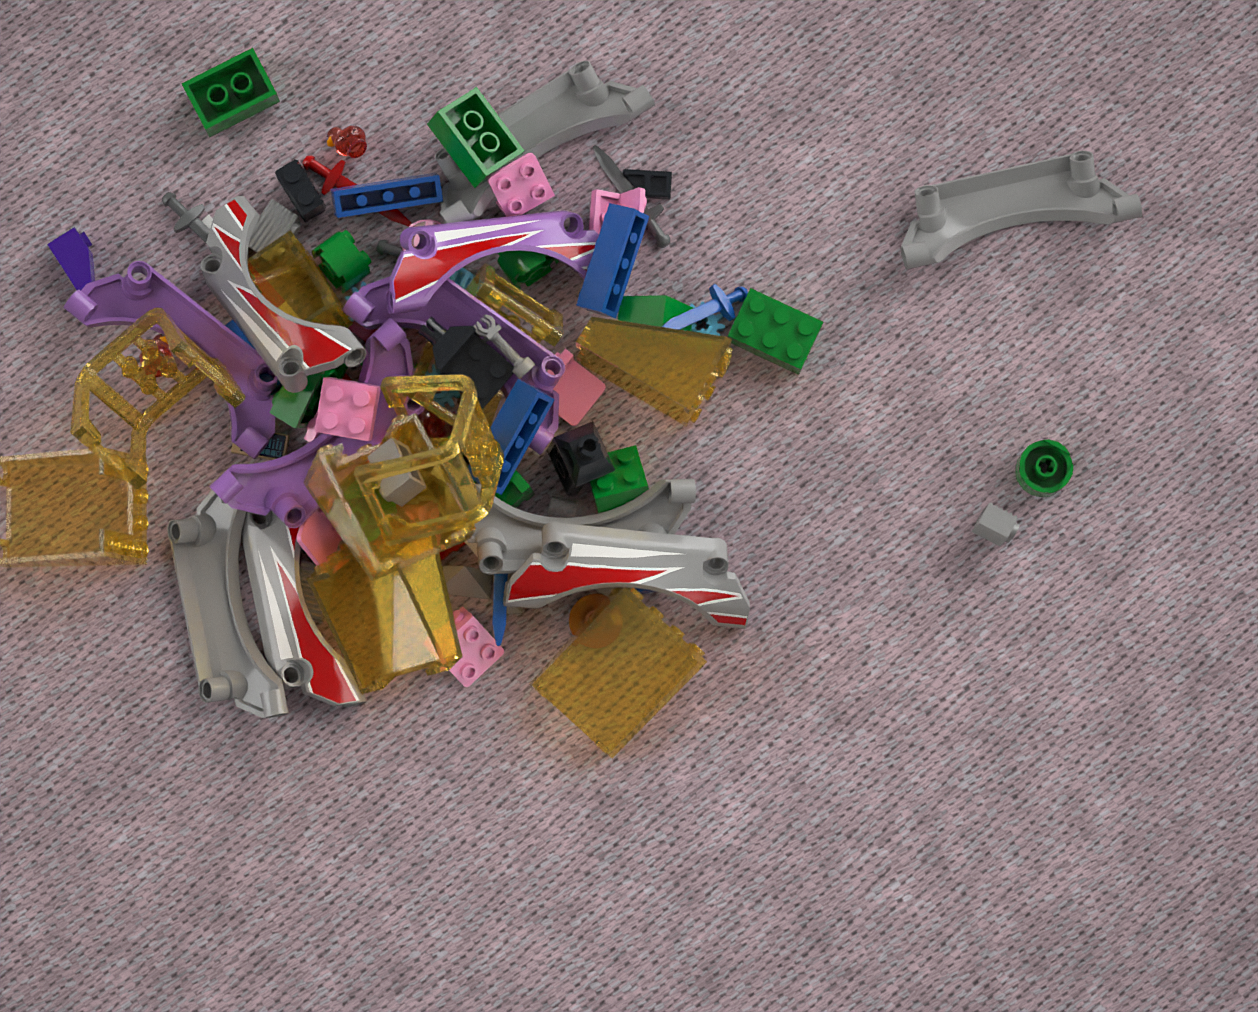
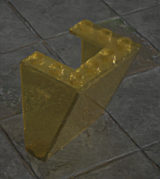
M591 316L576 341V347L581 350L577 356V362L687 427L690 421L695 424L702 412L699 406L704 399L709 401L716 389L713 383L718 376L723 378L727 372L733 349L730 348L732 339L725 336Z
M416 413L409 416L401 414L395 417L386 430L381 443L374 446L371 443L360 447L357 453L350 456L342 454L344 450L342 443L334 447L332 444L320 448L303 482L371 581L465 542L476 531L471 517ZM391 437L409 447L426 485L424 490L402 507L392 501L388 502L382 497L379 491L381 487L378 480L371 473L370 468L372 466L367 457Z
M105 447L0 457V465L3 468V478L1 479L0 477V486L6 487V539L0 538V546L3 550L0 567L147 565L149 550L147 545L148 465L146 458Z
M418 519L413 520L401 529H398L397 526L385 530L374 542L368 544L355 543L353 540L347 541L339 546V551L326 557L328 561L314 567L315 572L306 579L361 694L384 689L395 677L428 668L425 671L427 676L450 670L463 657L431 519L420 522Z
M633 587L615 588L529 683L532 688L561 711L589 737V740L610 758H613L707 663L703 658L705 654L703 650L694 643H686L682 639L685 634L674 624L669 627L662 621L665 616L653 605L648 608L642 602L644 597Z

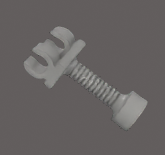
M484 315V318H480V320L487 325V329L482 328L481 324L477 321L476 325H473L476 329V334L484 337L482 340L485 343L489 340L493 341L492 343L497 345L496 347L510 359L509 361H512L511 363L514 365L512 372L521 379L535 363L529 357H520L503 337L499 335L498 331L502 327L499 324L495 326V320L492 316Z

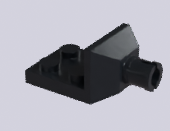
M431 316L426 321V325L429 328L423 325L418 333L433 345L436 373L482 411L512 377L514 366L485 343L476 334V329L473 326H450L449 329H446Z
M593 421L555 436L546 450L568 498L578 495L585 483L615 471Z

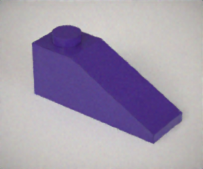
M74 227L47 244L76 290L81 291L86 284L95 281L93 254L88 248L93 244L84 231L79 234Z

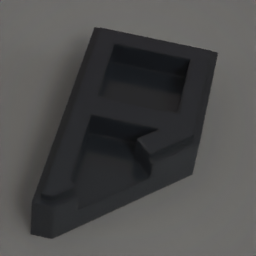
M623 169V175L634 188L645 189L646 198L670 200L672 172Z

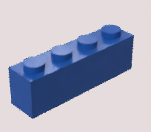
M437 173L331 189L334 215L337 218L443 202L440 176Z
M609 203L576 306L592 313L616 319L650 216L633 208Z
M517 379L465 474L483 487L502 495L555 399L538 388Z

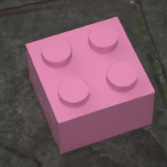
M324 377L314 432L371 441L381 386Z

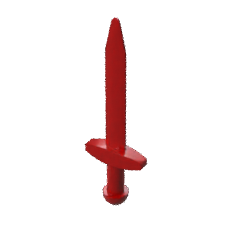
M312 155L306 156L302 162L304 169H310L326 179L321 192L323 195H327L334 187L341 188L358 185L342 175L346 165L344 160H340L332 170L316 161ZM398 209L378 212L389 220L409 227L412 224Z

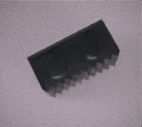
M294 159L274 172L305 223L326 210L324 200H322L321 195H319L310 178H308L299 160Z

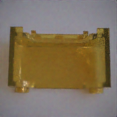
M291 230L247 259L249 275L254 285L266 300L278 309L298 319L312 323L342 326L345 328H349L354 324L351 318L343 312V305L315 260Z

